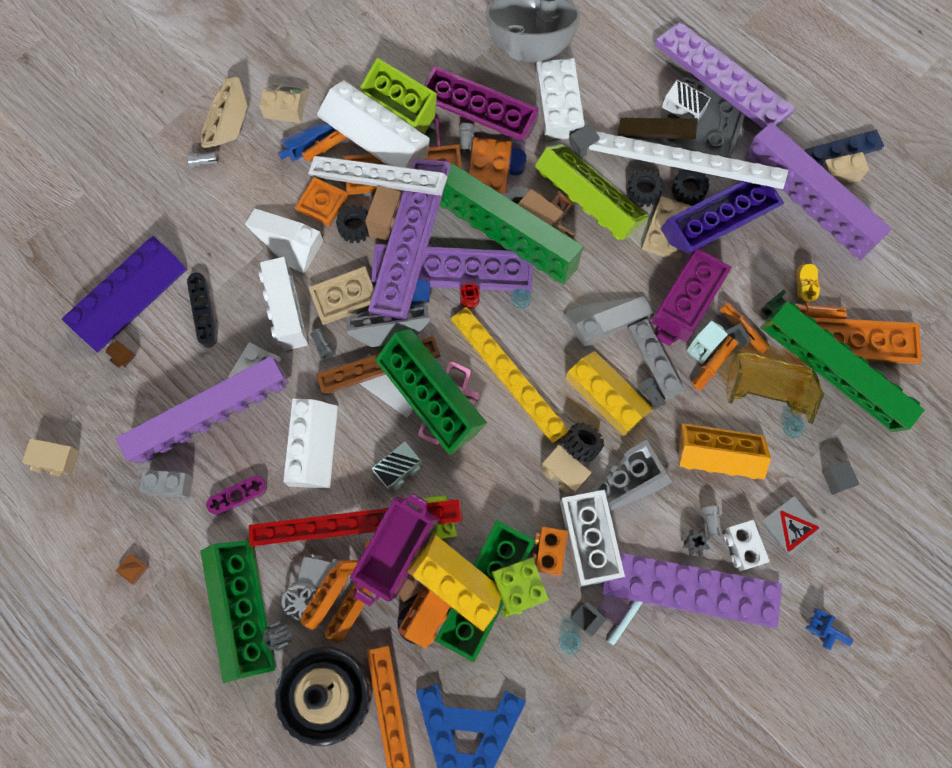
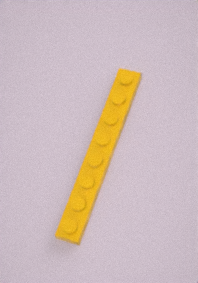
M465 307L450 318L454 326L553 445L565 436L568 428L471 311Z

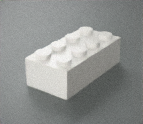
M574 58L536 62L535 77L544 141L569 139L571 134L585 126Z
M285 257L260 262L261 270L258 273L261 283H264L265 287L262 291L264 299L268 301L269 305L267 314L269 320H272L273 327H271L273 338L276 339L278 346H282L284 351L308 346L293 275Z

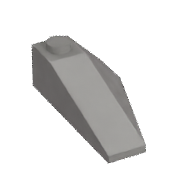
M639 296L581 305L565 313L564 317L582 348L585 349L654 314V311L646 298Z
M648 440L628 450L617 466L614 465L603 481H599L590 491L605 490L609 511L655 493L673 482Z

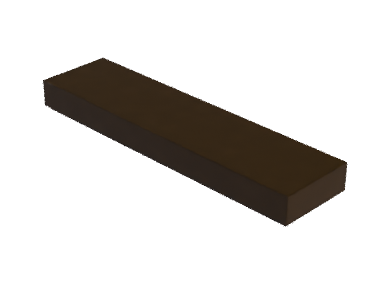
M620 118L618 136L625 138L696 139L698 119Z

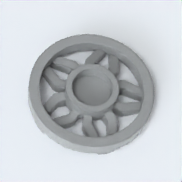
M295 583L289 586L282 596L284 613L292 619L301 622V616L312 599V593L315 594L317 589L307 583ZM298 588L303 589L300 593L294 591V589Z

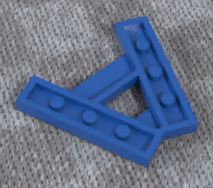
M438 684L416 691L437 768H494L526 704V701L505 691L496 712L444 707ZM451 730L485 734L475 754L457 753Z

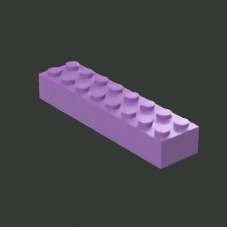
M771 122L755 136L745 155L748 161L788 170L784 189L780 190L784 191L794 203L802 207L806 214L813 217L824 230H827L834 236L838 243L845 246L852 256L862 260L892 230L775 124Z
M270 356L115 439L127 461L145 464L154 459L153 455L159 452L163 454L172 450V445L178 442L182 444L192 439L191 435L196 432H206L211 429L210 425L217 421L222 423L228 420L230 414L236 411L241 413L249 408V404L255 401L260 403L266 400L268 394L283 391L286 389L285 385L289 384V381L279 362Z

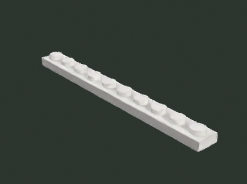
M597 132L600 140L589 146V150L784 189L788 170L778 167L730 159L603 132Z

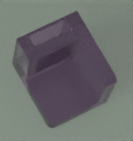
M608 592L595 609L608 622L617 627L631 607L611 592Z

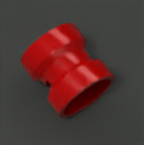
M466 283L461 287L460 302L463 307L473 309L478 306L480 290L476 284Z

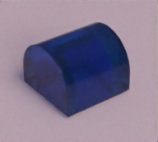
M512 149L510 175H520L526 169L527 156L522 149Z

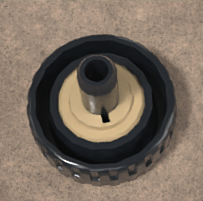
M334 647L312 648L293 658L290 664L283 669L275 689L274 703L277 709V717L281 721L283 728L289 732V735L298 739L301 743L309 744L310 746L334 745L353 735L365 721L372 701V687L364 666L350 653Z

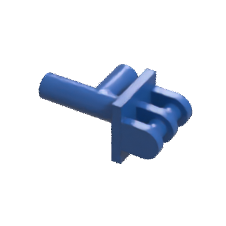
M814 608L813 612L815 614L813 617H810L811 623L809 626L806 625L805 629L814 636L826 637L822 647L831 650L836 639L847 646L853 643V638L831 626L835 618L834 616Z

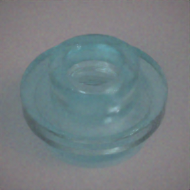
M518 289L513 292L511 302L516 308L524 309L530 305L531 295L524 289ZM523 297L525 301L519 302L517 299Z
M790 417L784 422L783 430L787 436L798 438L804 433L805 425L801 419ZM790 425H794L796 431H792Z
M572 631L562 634L559 640V646L566 654L577 653L582 645L580 636ZM567 639H573V647L566 645Z

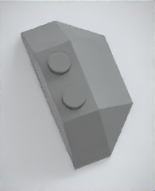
M411 304L406 319L372 314L366 310L354 317L347 318L346 327L349 336L370 347L385 346L395 332L412 329L417 336L430 319L427 306Z

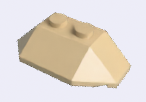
M237 76L223 80L222 87L218 90L211 103L200 135L203 148L236 140L240 134V128L245 119L248 105L240 79Z

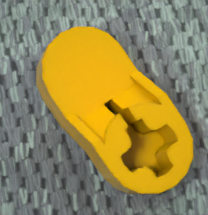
M813 264L800 265L797 268L795 278L798 285L797 296L803 302H814L820 292L818 269Z

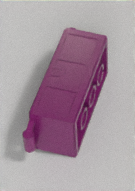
M701 249L693 251L651 322L658 326L657 339L668 346H671L672 343L679 339L687 343L732 267ZM661 329L673 335L675 339H672L671 337L660 332Z
M414 493L408 498L402 496L395 497L392 500L350 576V579L357 582L355 598L370 607L380 597L389 602L398 596L410 575L406 571L425 548L440 521V518L427 511L428 501ZM362 586L376 595L375 598L360 590V587Z

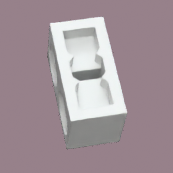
M754 520L724 530V541L731 548L733 554L731 559L734 566L739 569V572L770 562ZM737 531H741L744 534L745 539L743 542L737 539ZM746 551L751 553L753 557L751 563L747 562L744 558Z

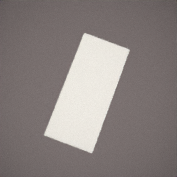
M387 375L359 383L406 418L413 411V408Z

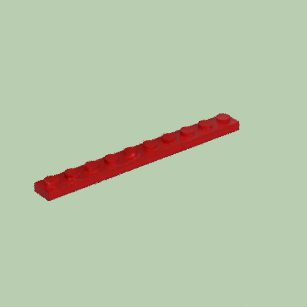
M460 499L428 503L427 511L440 518L437 525L463 522ZM388 508L250 524L249 546L257 547L375 533Z

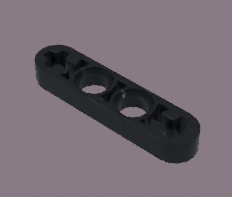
M192 273L187 279L197 340L203 347L211 348L217 343L218 337L208 282L201 273ZM197 279L201 281L199 282V288L201 291H198L197 287L195 286ZM203 296L206 298L204 304L196 305L198 297ZM202 315L209 316L208 322L204 324L199 323V318ZM203 329H207L208 334L212 336L209 337V341L207 342L204 340V338H206V333Z

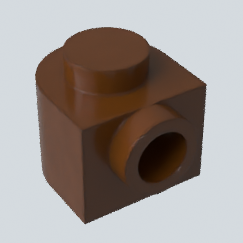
M118 340L110 344L106 349V353L112 357L109 361L118 368L121 366L126 368L136 356Z

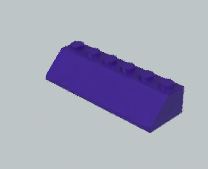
M741 181L668 218L660 229L671 246L690 254L782 206L784 201L774 187Z
M152 236L61 319L98 353L187 269L157 238Z

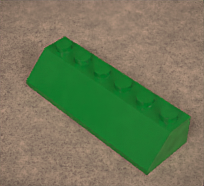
M412 329L393 334L375 361L450 455L474 438L487 422Z
M496 520L473 566L496 583L492 572L525 561L536 540ZM502 598L496 615L484 631L474 626L451 607L434 641L475 662L504 605Z
M249 540L216 543L200 550L222 682H232L275 671L272 650H269L263 638V631L268 626L253 547L249 546Z

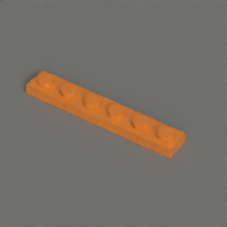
M390 646L367 650L387 768H411Z

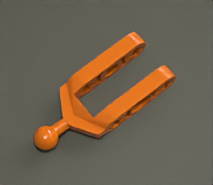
M371 539L365 542L364 551ZM358 559L339 561L336 567L328 572L301 616L302 625L311 630L316 629L320 625L344 587L349 574H352L359 562ZM357 582L347 594L326 629L325 637L333 643L338 644L345 638L365 603L354 597ZM362 586L360 587V590L371 595V591Z

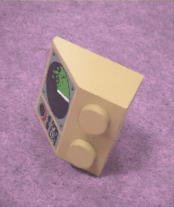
M278 84L268 85L263 89L259 104L263 117L265 119L301 123L309 91L308 88Z

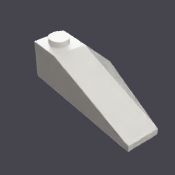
M254 208L245 223L246 227L263 241L279 258L285 257L290 268L303 274L307 271L323 243L320 231L303 223Z

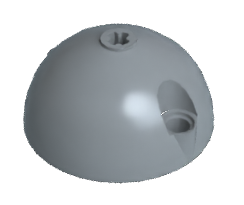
M495 0L486 9L487 27L498 48L511 58L528 63L546 61L564 51L572 41L580 20L578 7L569 0Z

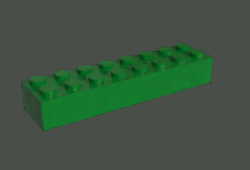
M451 163L439 206L449 210L457 218L463 219L472 228L480 230L489 239L497 241L505 249L513 251L520 259L531 263L537 270L548 274L554 281L565 285L578 269L583 246Z
M788 301L775 308L760 328L891 432L910 430L925 411L917 399L908 397L902 392L903 389L899 385L885 379L884 373L871 368L866 359L852 353L851 348L847 344L838 342L834 338L833 333L819 327L817 321L800 312V308L796 304L789 303Z

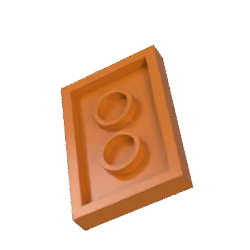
M474 137L469 174L498 193L506 194L512 141Z

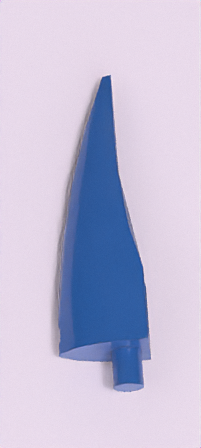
M325 122L289 135L280 140L284 150L278 152L281 160L289 156L294 162L303 157L302 152L315 145L316 141H321L336 131V129Z

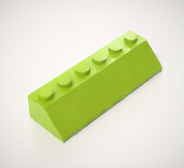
M564 144L547 147L535 165L543 177L549 178L557 189L563 190L568 194L567 196L571 201L577 202L582 206V210L585 213L596 218L597 223L609 229L612 236L618 240L623 241L629 238L650 217Z

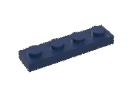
M876 129L807 148L805 152L822 166L825 160L861 152L863 154L881 150L884 144Z

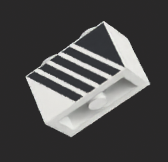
M676 80L666 95L662 108L680 118H694L699 121L711 98L706 96L705 93L691 88L688 84Z

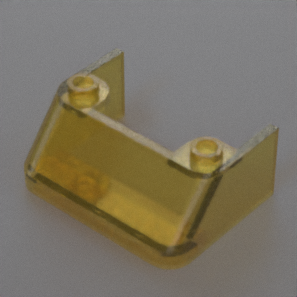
M734 352L726 387L728 403H733L734 399L744 398L748 393L787 403L791 412L798 415L806 414L808 423L813 424L825 394L815 371L807 367L751 353Z

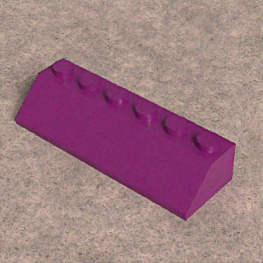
M433 66L424 83L425 87L437 94L436 106L522 142L531 135L538 121L539 108L437 66Z

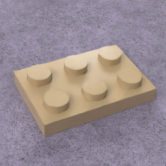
M661 196L642 250L679 262L683 251L671 246L660 228L668 218L692 206Z
M365 266L308 287L323 325L368 309L374 292Z

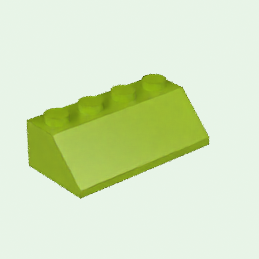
M377 58L359 91L425 134L435 117L437 94L381 59Z

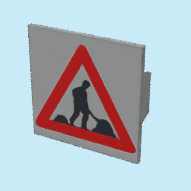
M795 496L762 520L770 535L778 545L782 546L789 556L793 555L823 531Z

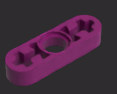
M259 476L250 477L211 496L206 502V508L214 515H222L262 496L267 490V483ZM254 482L262 484L259 486V491H256L255 489L249 490V496L247 494V491L243 488L244 486H246L247 489L254 487ZM235 490H241L243 494L241 500L233 501L231 498L232 493ZM226 495V498L230 503L229 506L226 502H224L219 505V510L212 508L215 505L216 500L218 502L225 501L226 499L224 498V496Z

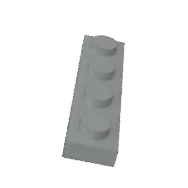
M645 319L629 326L628 331L663 399L667 400L682 393L684 389L648 320Z

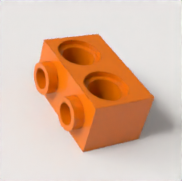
M542 527L540 532H536L535 545H538L537 554L533 553L532 558L538 573L559 577L562 575L568 531ZM547 535L554 536L556 538V545H547L545 537ZM543 557H550L553 560V566L550 568L544 567L541 563Z

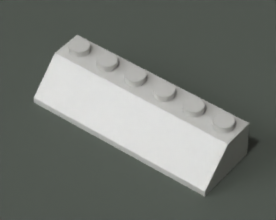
M344 80L329 90L317 113V116L388 166L411 168L413 159L423 160L428 156L429 138Z

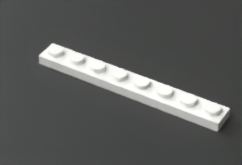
M314 156L308 172L309 175L316 178L371 186L379 185L391 189L439 196L442 195L447 176L440 172Z

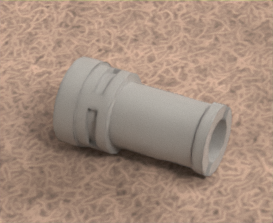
M462 123L459 126V135L461 137L460 152L463 154H470L472 152V137L474 136L475 126L471 123Z
M216 151L187 153L190 168L206 164H218Z
M719 506L701 508L704 519H706L709 537L723 536L719 522Z

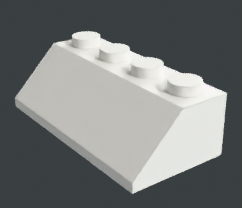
M292 399L283 481L287 486L330 489L338 406L313 399Z
M605 490L562 498L560 505L565 528L568 531L567 537L578 587L625 577Z

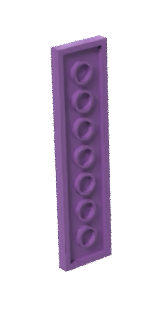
M681 22L666 31L655 41L654 45L763 129L771 122L779 126L796 109Z
M413 159L410 169L440 172L448 177L451 165L447 161ZM403 191L368 309L372 314L401 319L407 318L442 195Z
M374 245L372 284L377 282L387 245ZM427 247L418 278L429 282L430 287L461 289L464 284L473 283L480 290L532 292L533 265L526 260L520 259L513 251Z
M620 553L625 577L603 582L601 595L778 628L782 583Z

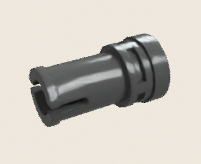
M316 329L310 333L318 348L317 351L321 360L330 359L336 354L332 345L328 343L322 329Z
M652 377L638 385L643 394H646L654 410L659 408V404L662 406L666 403L657 390V385Z

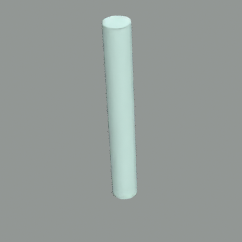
M633 601L606 641L613 646L615 645L643 602Z

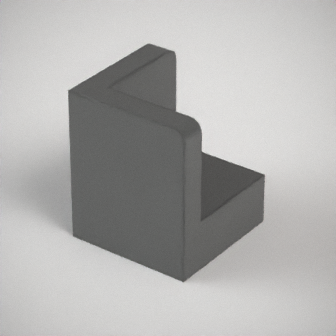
M588 124L570 135V146L580 158H583L587 155V148L598 142L600 137L591 124Z
M741 323L725 331L728 334L727 336L732 337L731 340L735 339L739 343L729 356L744 349L751 342Z
M849 461L831 466L822 471L833 495L859 485Z
M587 601L571 617V620L590 637L607 620Z

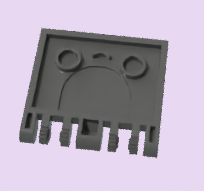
M682 77L680 82L686 83L691 88L705 93L711 99L698 121L696 139L659 138L658 144L731 159L745 114L703 82ZM668 112V118H680L675 114Z

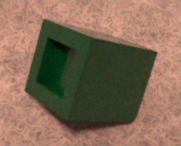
M783 289L767 302L761 311L769 317L775 308L786 302L782 297L787 292Z

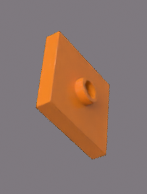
M313 177L297 203L295 210L330 227L349 194L340 188Z

